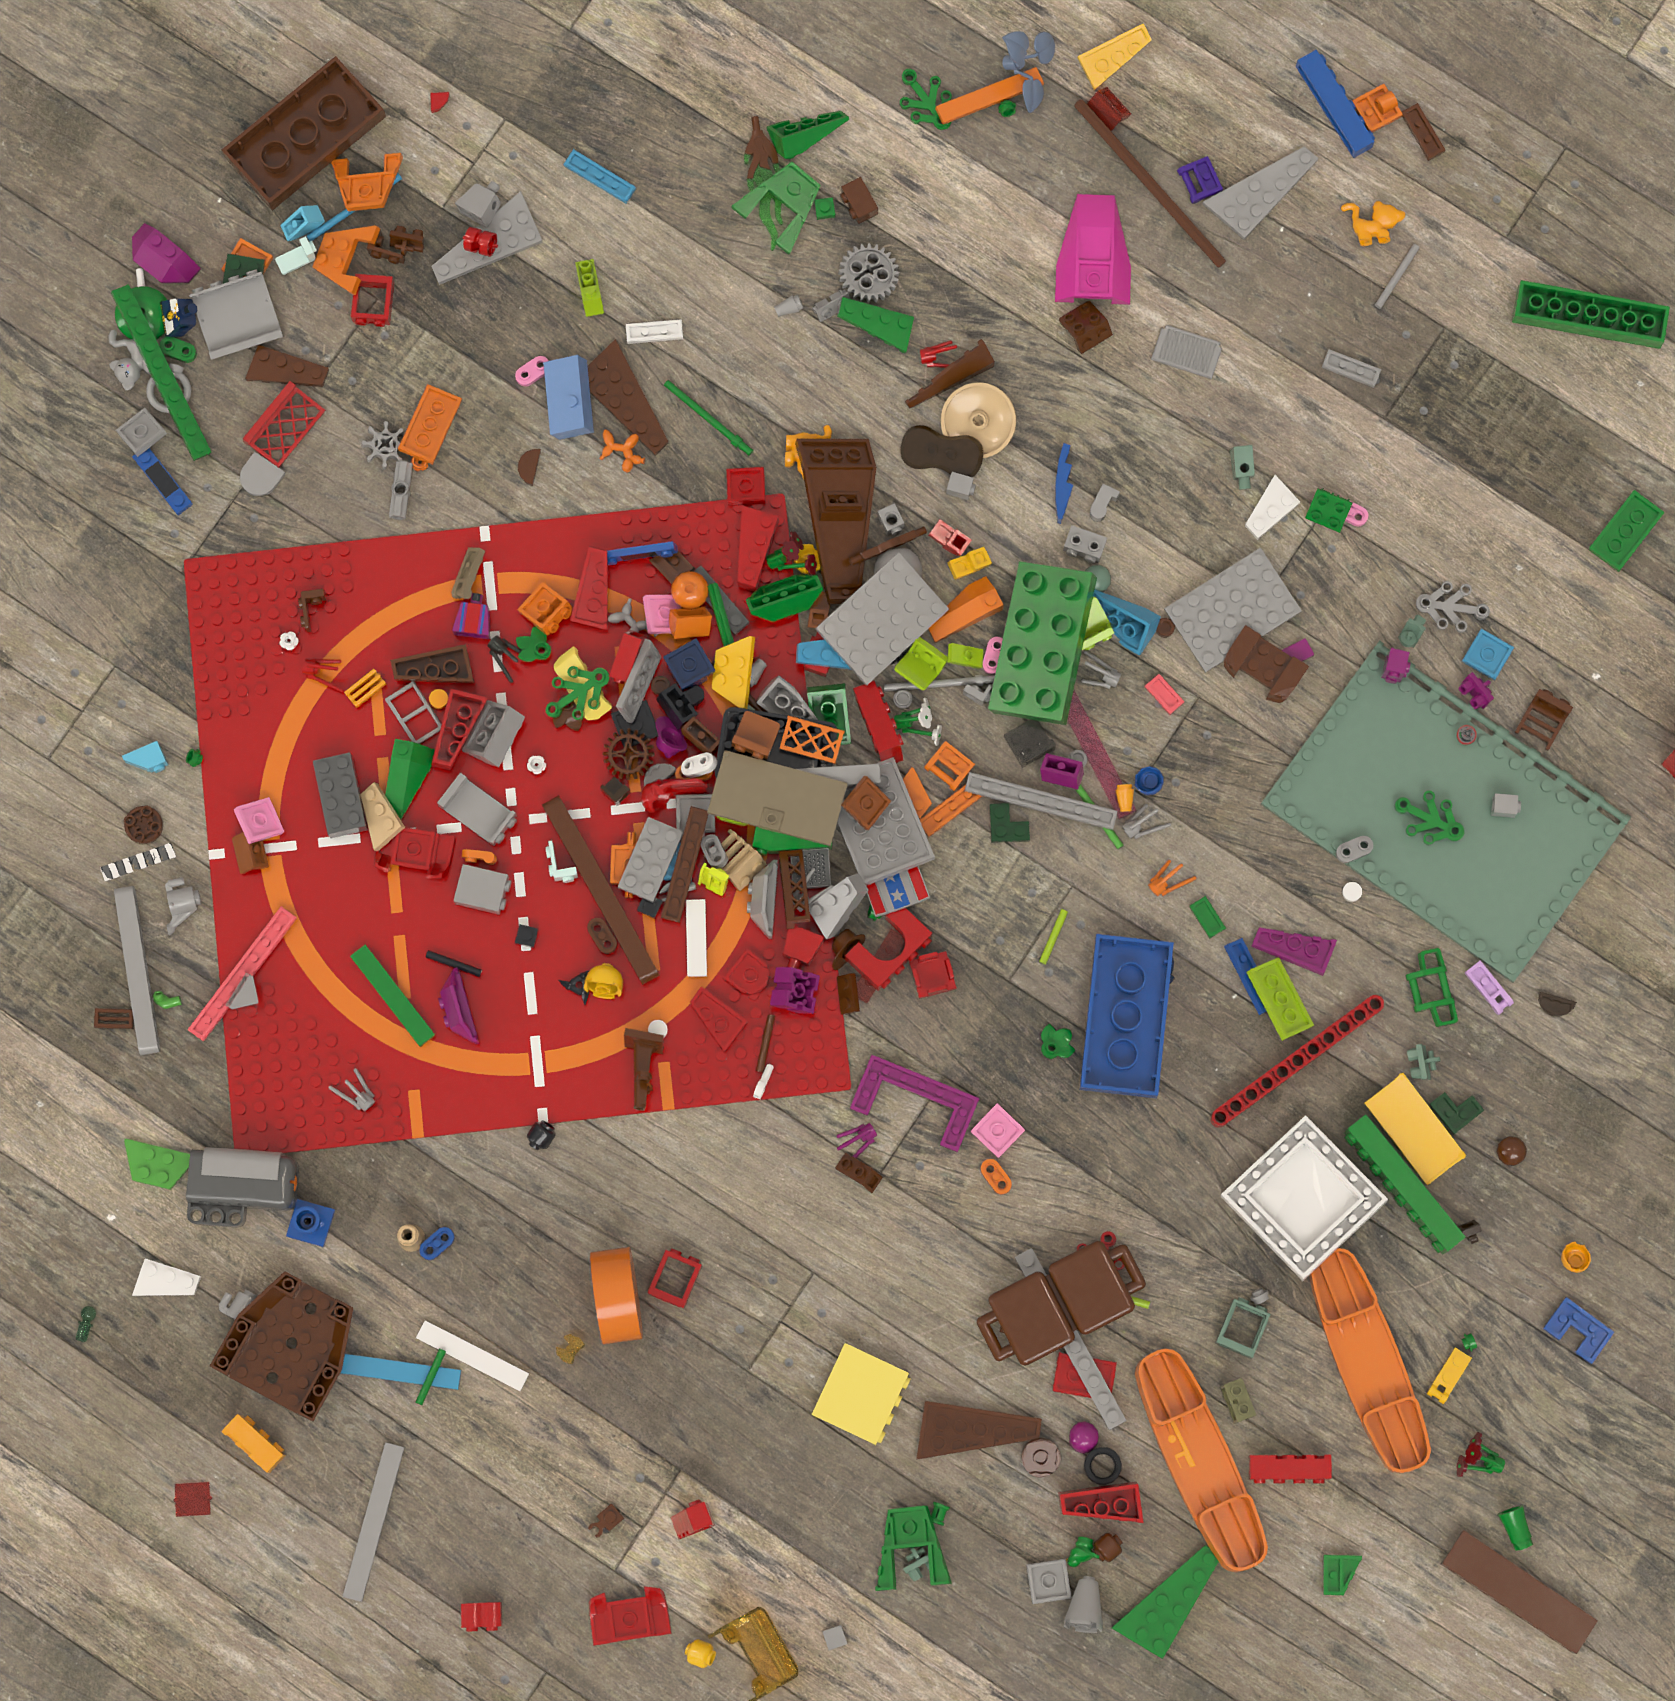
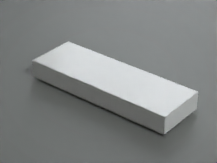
M682 319L626 324L627 344L683 339Z

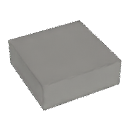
M841 1625L823 1631L828 1650L847 1644Z

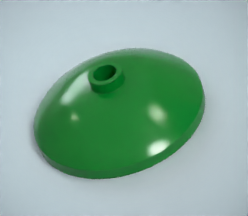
M140 286L132 288L131 290L140 308L145 310L144 316L155 338H160L165 333L160 302L166 301V297L160 291L151 287ZM116 305L115 320L117 326L127 338L133 339Z

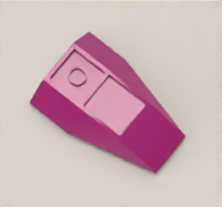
M1077 194L1056 264L1055 302L1074 303V298L1111 299V304L1130 305L1131 265L1115 195Z

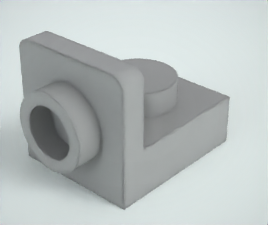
M967 684L963 690V695L983 706L985 701L987 703L990 701L993 686L989 684L985 692L982 693L978 686Z

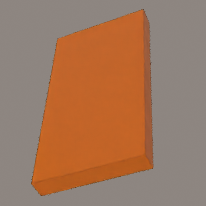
M427 384L398 447V451L433 465L462 402V398Z

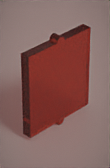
M210 1482L175 1484V1499L173 1501L176 1507V1517L211 1515L210 1500H212V1497L210 1496Z

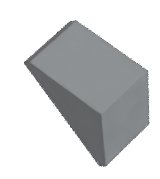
M245 973L227 1001L226 1006L231 1009L259 1003L254 978L250 974Z

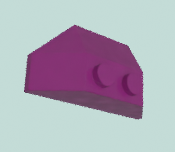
M144 223L132 236L133 261L160 283H190L201 270L182 249L154 227Z
M457 967L452 970L440 991L441 998H438L441 1009L445 1008L447 1015L443 1017L446 1028L450 1027L452 1032L474 1044H480L460 971Z

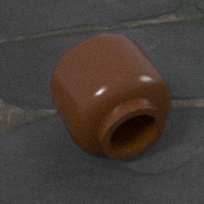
M1105 1533L1094 1542L1095 1548L1093 1551L1099 1555V1559L1102 1562L1104 1560L1111 1562L1122 1553L1120 1545L1123 1542L1116 1534L1112 1536L1110 1533Z

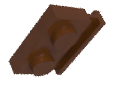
M679 551L671 557H661L660 555L654 556L649 560L671 584L679 574L695 570Z

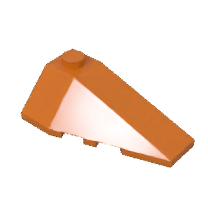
M985 576L969 584L947 605L949 610L928 630L936 643L1002 611L1003 603L995 587Z

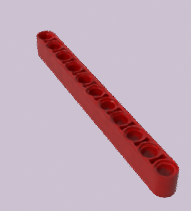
M1379 995L1370 996L1222 1104L1211 1114L1210 1121L1212 1125L1217 1128L1225 1126L1377 1015L1384 1007L1383 998ZM1371 1000H1375L1379 1003L1378 1009L1371 1008ZM1357 1011L1363 1013L1364 1019L1361 1021L1357 1020L1354 1017V1013ZM1340 1023H1346L1348 1025L1347 1032H1343L1339 1029ZM1330 1034L1333 1037V1042L1326 1043L1323 1036ZM1314 1045L1317 1047V1054H1310L1308 1046ZM1293 1057H1300L1302 1065H1294L1292 1062ZM1284 1068L1287 1075L1280 1077L1277 1074V1069ZM1263 1079L1269 1080L1271 1088H1264L1261 1085V1081ZM1247 1091H1253L1256 1094V1098L1249 1100L1246 1097ZM1232 1102L1239 1103L1240 1110L1233 1111L1230 1104ZM1215 1114H1223L1225 1121L1222 1123L1217 1122Z

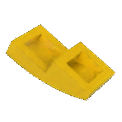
M981 547L968 552L964 556L950 560L947 564L954 579L957 580L991 565L992 562L985 547Z

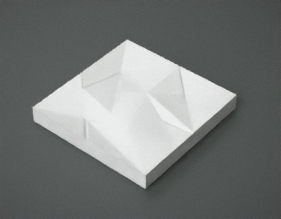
M1306 1115L1221 1194V1198L1302 1281L1388 1201L1386 1196Z

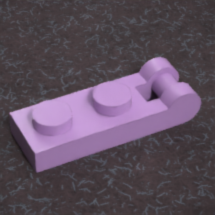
M1481 960L1465 972V975L1497 1015H1500L1505 1007H1510L1514 1004L1511 997ZM1500 995L1502 1001L1497 1003L1495 998Z

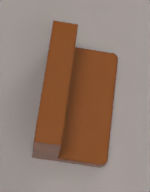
M244 832L232 838L240 874L269 867L263 840L249 844Z

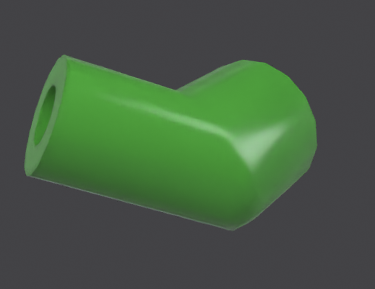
M156 991L153 994L154 1002L163 1009L182 1005L180 996L169 998L162 991Z

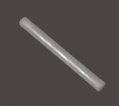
M1412 245L1375 304L1378 309L1382 308L1420 248L1418 245Z

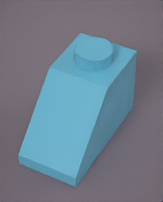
M318 205L301 206L280 226L287 241H292L311 233L321 226L325 220Z
M158 741L122 756L127 764L148 772L158 773L163 771L165 766L169 765Z

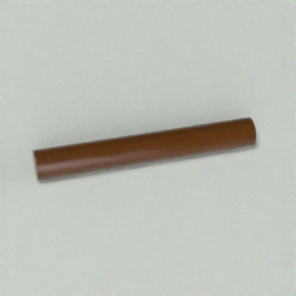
M768 1014L756 1072H764L775 1020L774 1015Z

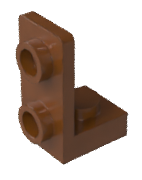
M380 229L375 244L368 243L367 251L370 256L376 259H388L393 264H404L405 259L402 254L379 248L382 247L384 242V236Z
M324 589L302 591L301 598H298L299 608L303 609V616H300L302 628L305 627L307 632H311L308 603L317 605L321 604L322 601H326Z
M847 1153L843 1155L835 1167L837 1171L856 1181L870 1193L874 1192L883 1178L874 1169Z

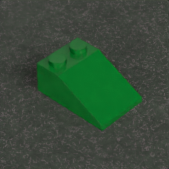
M846 684L807 687L808 706L816 718L821 721L831 722L836 725L837 729L845 731L840 745L851 744Z

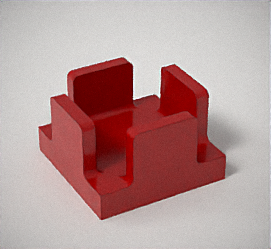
M946 951L925 954L912 962L909 961L919 999L956 989L953 970Z

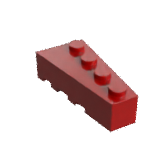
M742 506L738 587L753 592L757 590L766 563V557L769 554L779 522L778 516Z
M871 681L868 685L863 684L853 688L861 715L866 720L865 724L868 733L872 735L874 749L876 753H879L880 762L894 757L896 763L904 761L901 745H904L901 735H897L895 732L897 726L894 718L890 719L888 713H891L888 703H883L881 697H884L881 687H877L875 681Z
M450 689L432 766L451 770L482 713L488 698Z
M1331 1455L1248 1456L1249 1480H1254V1484H1265L1266 1480H1273V1484H1285V1480H1293V1484H1305V1480H1313V1484H1325V1480L1332 1479Z
M1136 1481L1058 1492L1060 1510L1063 1515L1144 1523L1139 1486Z
M699 1499L688 1503V1508L670 1517L678 1540L715 1526L706 1502H702Z

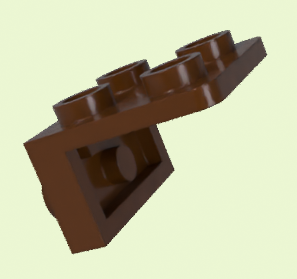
M1086 301L1059 318L1060 324L1073 337L1077 350L1081 354L1113 335L1108 320L1091 301Z

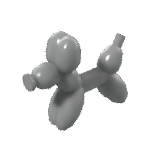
M628 599L622 608V612L613 613L608 617V621L611 623H619L625 620L631 627L630 630L638 633L639 630H647L646 618L645 621L636 622L630 616L632 599Z

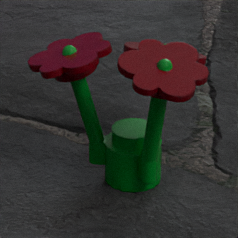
M795 531L790 532L789 542H784L782 548L775 550L774 553L766 557L767 564L771 569L778 568L781 571L783 569L805 567L809 574H816L817 563L814 554H809L805 563L784 564L786 563V558L789 561H797L799 559V549H804L803 542Z
M1477 1432L1470 1440V1444L1465 1451L1466 1457L1460 1455L1456 1466L1457 1477H1462L1467 1469L1483 1471L1492 1474V1472L1501 1473L1505 1466V1459L1498 1457V1453L1481 1444L1482 1433ZM1482 1449L1490 1455L1485 1457L1480 1450ZM1481 1459L1484 1461V1465L1486 1467L1472 1466L1468 1464L1471 1463L1474 1465L1478 1460Z

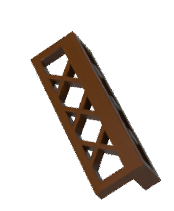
M802 850L779 851L787 929H794L795 923L810 922ZM799 856V862L793 866L788 862V857ZM794 872L801 876L797 884L790 879ZM796 889L803 893V897L799 901L792 897V893ZM799 906L805 910L806 916L794 917V911Z

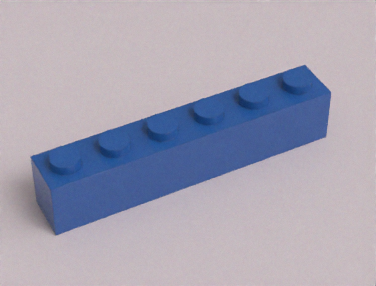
M1316 49L1298 59L1296 63L1298 72L1351 156L1355 158L1373 148L1375 142L1373 133L1366 129L1365 121L1361 115L1356 113L1352 100L1347 99L1344 87L1335 80L1336 75L1332 69L1329 70L1325 57L1319 54Z

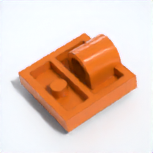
M1385 84L1352 100L1357 114L1361 115L1365 121L1366 129L1372 133L1401 118L1403 115L1398 107V101L1394 93L1388 91Z

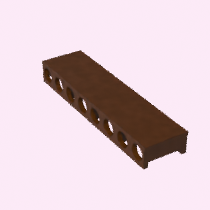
M1464 1530L1460 1533L1455 1544L1441 1563L1442 1566L1571 1653H1578L1598 1620Z

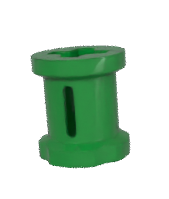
M933 1502L932 1521L935 1524L944 1526L945 1523L943 1521L950 1507Z

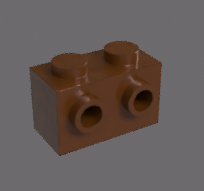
M861 177L841 186L840 198L844 204H848L850 208L848 212L853 220L856 219L858 224L878 215V207Z

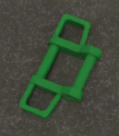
M1435 948L1421 951L1418 953L1420 971L1406 975L1415 1004L1413 1007L1414 1012L1417 1013L1430 1009L1436 1027L1455 1024L1458 1022L1455 1000L1451 996L1446 976L1447 968L1444 964L1441 950ZM1435 954L1439 967L1426 969L1424 955ZM1438 974L1444 999L1423 1004L1417 979ZM1449 1005L1451 1020L1442 1022L1439 1019L1436 1008Z

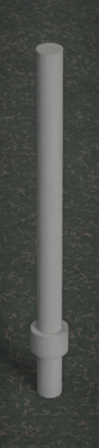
M981 674L975 675V677L934 680L927 688L967 684L983 686V684L994 683L995 675L983 676ZM911 682L884 684V692L919 689Z

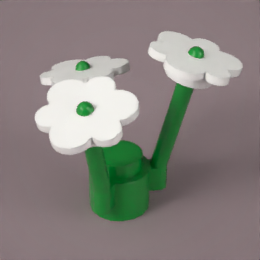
M923 698L924 703L921 704V708L895 715L896 730H902V733L932 736V740H935L934 744L936 746L939 745L941 725H938L937 729H934L933 732L909 728L912 727L913 721L918 720L922 727L930 728L932 714L927 698ZM919 713L916 717L911 716L913 714Z

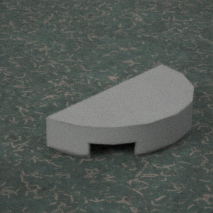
M665 763L650 767V770L645 774L644 786L657 779L670 778L676 772V768Z

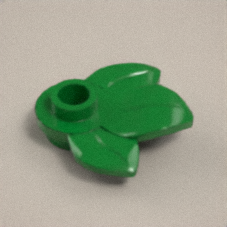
M533 627L531 637H517V646L522 650L518 658L525 662H532L535 659H547L551 654V647L546 642V634L537 627ZM544 649L545 652L541 654L538 650Z
M1048 1024L1041 1033L1043 1041L1041 1046L1042 1054L1049 1059H1054L1057 1056L1062 1058L1070 1057L1075 1052V1049L1069 1045L1072 1038L1071 1030L1062 1028L1056 1031L1051 1024ZM1052 1046L1054 1051H1050L1048 1047Z

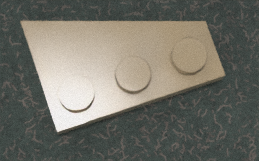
M374 782L360 795L373 849L379 851L402 831L405 826L379 784Z

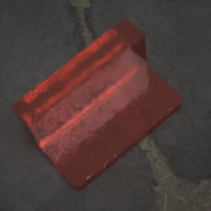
M1108 87L1098 90L1087 103L1111 131L1119 122L1128 119L1131 115L1129 110Z

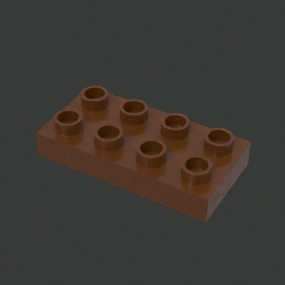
M335 56L222 149V153L226 160L273 211L386 118V115L380 104Z

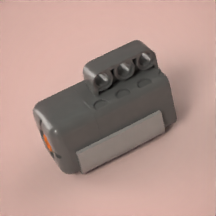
M205 1147L204 1150L192 1149L189 1159L186 1200L188 1202L187 1218L196 1225L240 1228L246 1222L247 1208L290 1211L297 1202L299 1164L282 1152ZM198 1210L201 1211L202 1216L200 1220L194 1221L193 1213ZM215 1212H220L221 1219L218 1222H213L212 1215ZM235 1213H239L241 1217L240 1221L236 1224H233L231 1220L232 1216Z

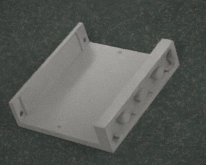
M257 269L246 272L247 276L239 278V275L228 278L229 282L224 284L221 281L210 284L211 288L205 290L203 287L193 289V294L189 295L197 306L196 314L211 360L284 337L262 272H257Z

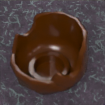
M1508 1136L1500 1141L1496 1152L1499 1160L1505 1165L1515 1166L1525 1159L1527 1148L1525 1142L1519 1137Z

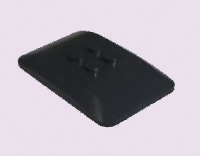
M730 707L724 712L717 754V766L715 768L716 779L725 750L755 758L751 753L746 751L745 753L739 752L731 746L745 711H750L780 724V729L768 759L763 758V761L793 769L832 767L833 765L830 762L779 749L788 720L787 716L789 715ZM796 717L837 729L836 725L831 722ZM795 721L790 723V728L793 732L803 727L801 723ZM810 726L807 728L812 737L822 732L817 727ZM805 730L795 734L800 744L809 740ZM828 732L827 735L831 742L836 741L837 733ZM824 735L814 740L819 750L829 745ZM790 737L786 739L784 746L795 748L797 744ZM812 742L802 747L806 752H816ZM831 747L821 752L824 757L833 759L834 752Z

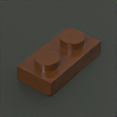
M856 973L837 976L841 1015L860 1012Z

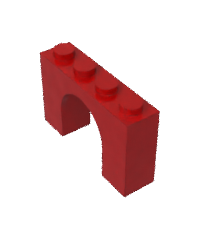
M906 908L886 914L885 920L904 939V950L897 958L888 961L877 959L859 942L845 955V960L877 991L881 988H887L892 982L890 979L895 974L897 976L901 974L905 969L904 965L908 961L912 962L919 955L917 952L922 947L925 949L932 942V932Z

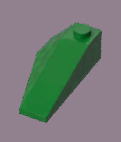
M842 111L819 114L816 119L803 117L800 118V122L794 123L786 120L766 128L777 153L785 159H792L847 122L849 116Z

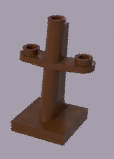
M625 1028L624 1045L627 1048L634 1049L633 1108L644 1111L647 1094L653 1091V1086L649 1083L652 1079V1074L649 1073L651 1056L653 1053L663 1054L664 1035Z

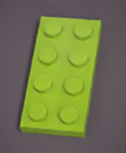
M1279 957L1247 971L1282 1041L1314 1026Z

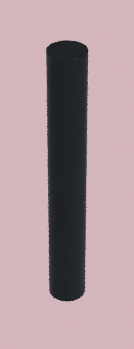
M427 951L426 958L453 968L458 967L459 970L478 977L481 976V969L435 952Z

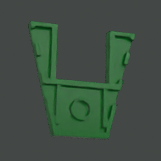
M790 162L753 191L734 203L731 208L746 219L767 192L775 196L797 214L775 241V244L789 255L821 185L796 164Z
M928 1506L888 1509L884 1532L885 1541L881 1550L882 1560L881 1566L878 1569L879 1578L875 1591L896 1590L894 1550L928 1546L931 1586L952 1584Z

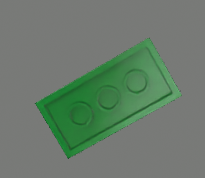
M1634 490L1588 550L1619 572L1665 512Z

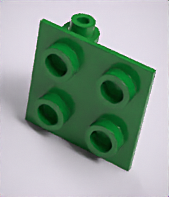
M1317 488L1305 518L1340 533L1353 503L1350 502V499L1340 498L1339 495L1335 496L1333 492L1330 494V492L1323 490L1324 488Z

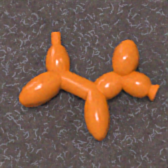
M605 429L603 431V439L606 446L603 448L600 460L609 456L613 450L622 451L626 458L623 461L622 470L626 473L632 470L633 464L645 463V458L633 455L631 450L638 442L639 436L637 434L629 436L624 444L615 443L614 437L609 430Z

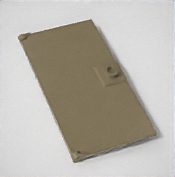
M725 750L707 813L765 830L831 846L848 783Z

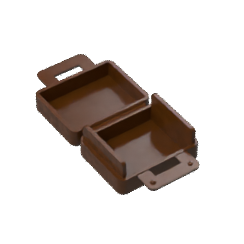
M1095 1241L1050 1264L1048 1275L1045 1276L1042 1272L1036 1271L991 1294L988 1302L992 1311L980 1316L976 1323L994 1359L1000 1362L1016 1355L1019 1363L1027 1366L1072 1343L1075 1339L1074 1331L1078 1330L1081 1334L1087 1335L1131 1313L1135 1309V1303L1131 1295L1146 1286V1281L1128 1246L1121 1244L1108 1251L1103 1242ZM1120 1258L1132 1280L1127 1284H1124L1114 1264V1261ZM997 1321L1009 1342L1004 1347H1001L991 1327V1324Z

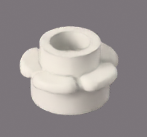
M294 632L283 633L280 637L282 648L292 650L298 645L299 640Z
M532 756L528 760L527 768L534 774H540L541 771L545 770L546 763L542 756Z

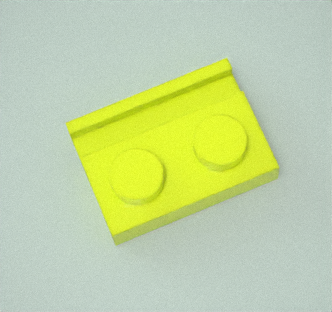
M704 863L700 870L698 884L701 885L703 883L706 885L705 888L723 896L727 888L729 875L720 868L712 867L710 869Z

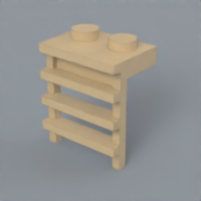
M730 829L728 831L730 835L722 842L724 850L735 840L737 842L726 852L728 860L742 846L744 848L721 869L729 875V880L741 891L767 864L758 851L754 850L751 845L747 844L744 839Z

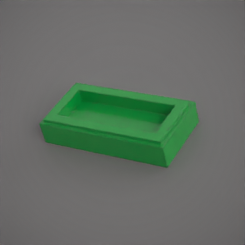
M1206 896L1189 906L1209 939L1226 929Z

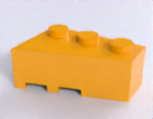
M237 1414L221 1432L225 1436L228 1435L235 1442V1445L246 1452L265 1472L270 1473L286 1456L282 1453L284 1449L277 1442L273 1444L268 1439L270 1435L262 1428L259 1431L254 1426L256 1422L251 1417Z

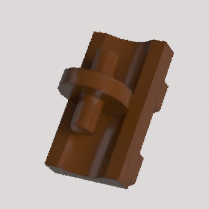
M397 225L394 231H390V246L401 250L403 256H406L407 251L423 253L424 237L422 230L415 229L412 234H408L405 227Z

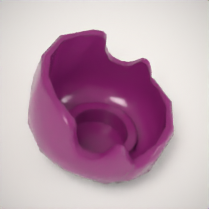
M1086 1421L1077 1422L1070 1430V1446L1076 1452L1082 1454L1090 1453L1096 1448L1099 1440L1098 1430L1092 1423Z

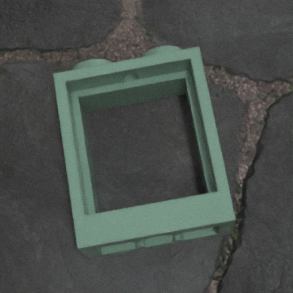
M1238 1297V1300H1232L1215 1344L1252 1359L1271 1314L1267 1313L1268 1309L1259 1305L1255 1308L1248 1305L1249 1301ZM1236 1307L1262 1318L1250 1348L1224 1337Z

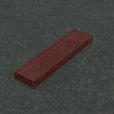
M891 929L874 957L884 961L895 959L905 945L902 935ZM861 976L857 982L858 999L868 1004L876 989Z

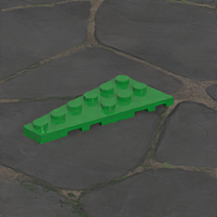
M1204 1545L1111 1629L1163 1659L1219 1562L1211 1549Z

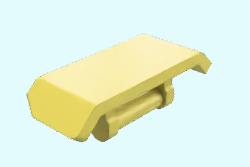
M574 646L561 655L554 664L555 672L565 681L584 684L590 680L582 677L572 678L567 673L571 666L588 671V667L586 664H583L578 655V649ZM573 669L571 675H576L577 671ZM594 687L588 690L584 708L587 720L599 719L612 708L611 703L603 696L602 690L599 700L600 707L596 710L589 708L588 701L593 696ZM567 689L568 693H571L572 691H574V690H571V689ZM578 698L574 700L576 706H577ZM596 700L592 701V707L597 705Z

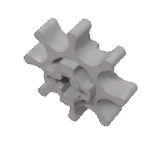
M387 421L384 422V430L379 433L375 432L370 426L368 433L374 439L370 442L362 441L361 443L362 448L369 447L373 450V453L367 457V462L370 463L374 458L378 457L383 461L382 469L384 470L387 467L386 461L393 458L397 462L402 461V458L397 455L400 445L397 438L403 434V429L400 428L398 432L390 433L387 429ZM382 443L384 445L389 443L388 448L386 446L382 447Z

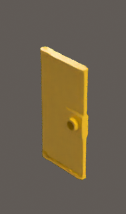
M1400 1073L1392 1082L1364 1102L1426 1185H1429L1454 1164L1465 1158L1466 1154L1464 1151L1461 1150L1404 1073Z

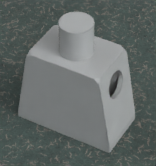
M491 181L486 188L479 184H474L455 202V205L461 214L487 228L501 205L496 195L500 187L494 181Z

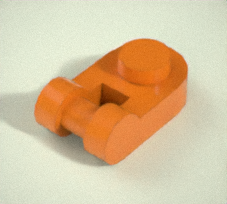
M462 850V858H465V862L476 863L477 860H484L489 865H494L497 862V857L492 852Z

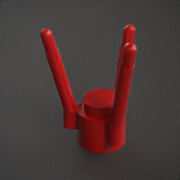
M950 340L920 349L922 364H927V368H946L950 364L933 362L936 360V353L956 349L958 346H947L953 343Z
M314 658L312 660H304L302 673L308 674V679L316 680L339 692H344V689L315 676V674L320 673V669L337 671L338 667L321 664L341 663V660Z

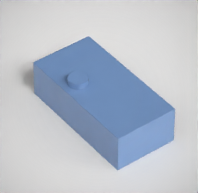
M579 355L543 362L550 435L561 440L594 433L587 360Z

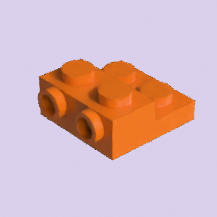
M542 582L517 610L548 636L550 633L557 631L558 624L563 619L570 617L573 607L566 599Z

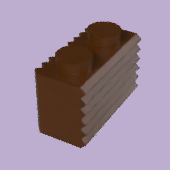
M692 717L681 729L682 734L703 753L714 755L718 751L720 739L715 737V734H712L695 717Z

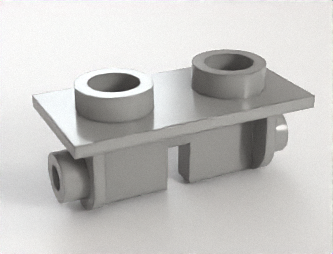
M845 289L829 296L830 302L825 298L814 304L815 306L812 309L817 314L819 322L838 313L842 297L850 299L849 293Z

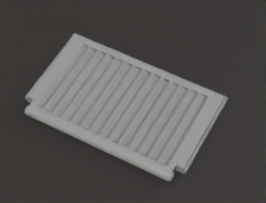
M1166 325L1165 329L1161 328L1151 360L1212 379L1222 350L1219 347L1221 342Z

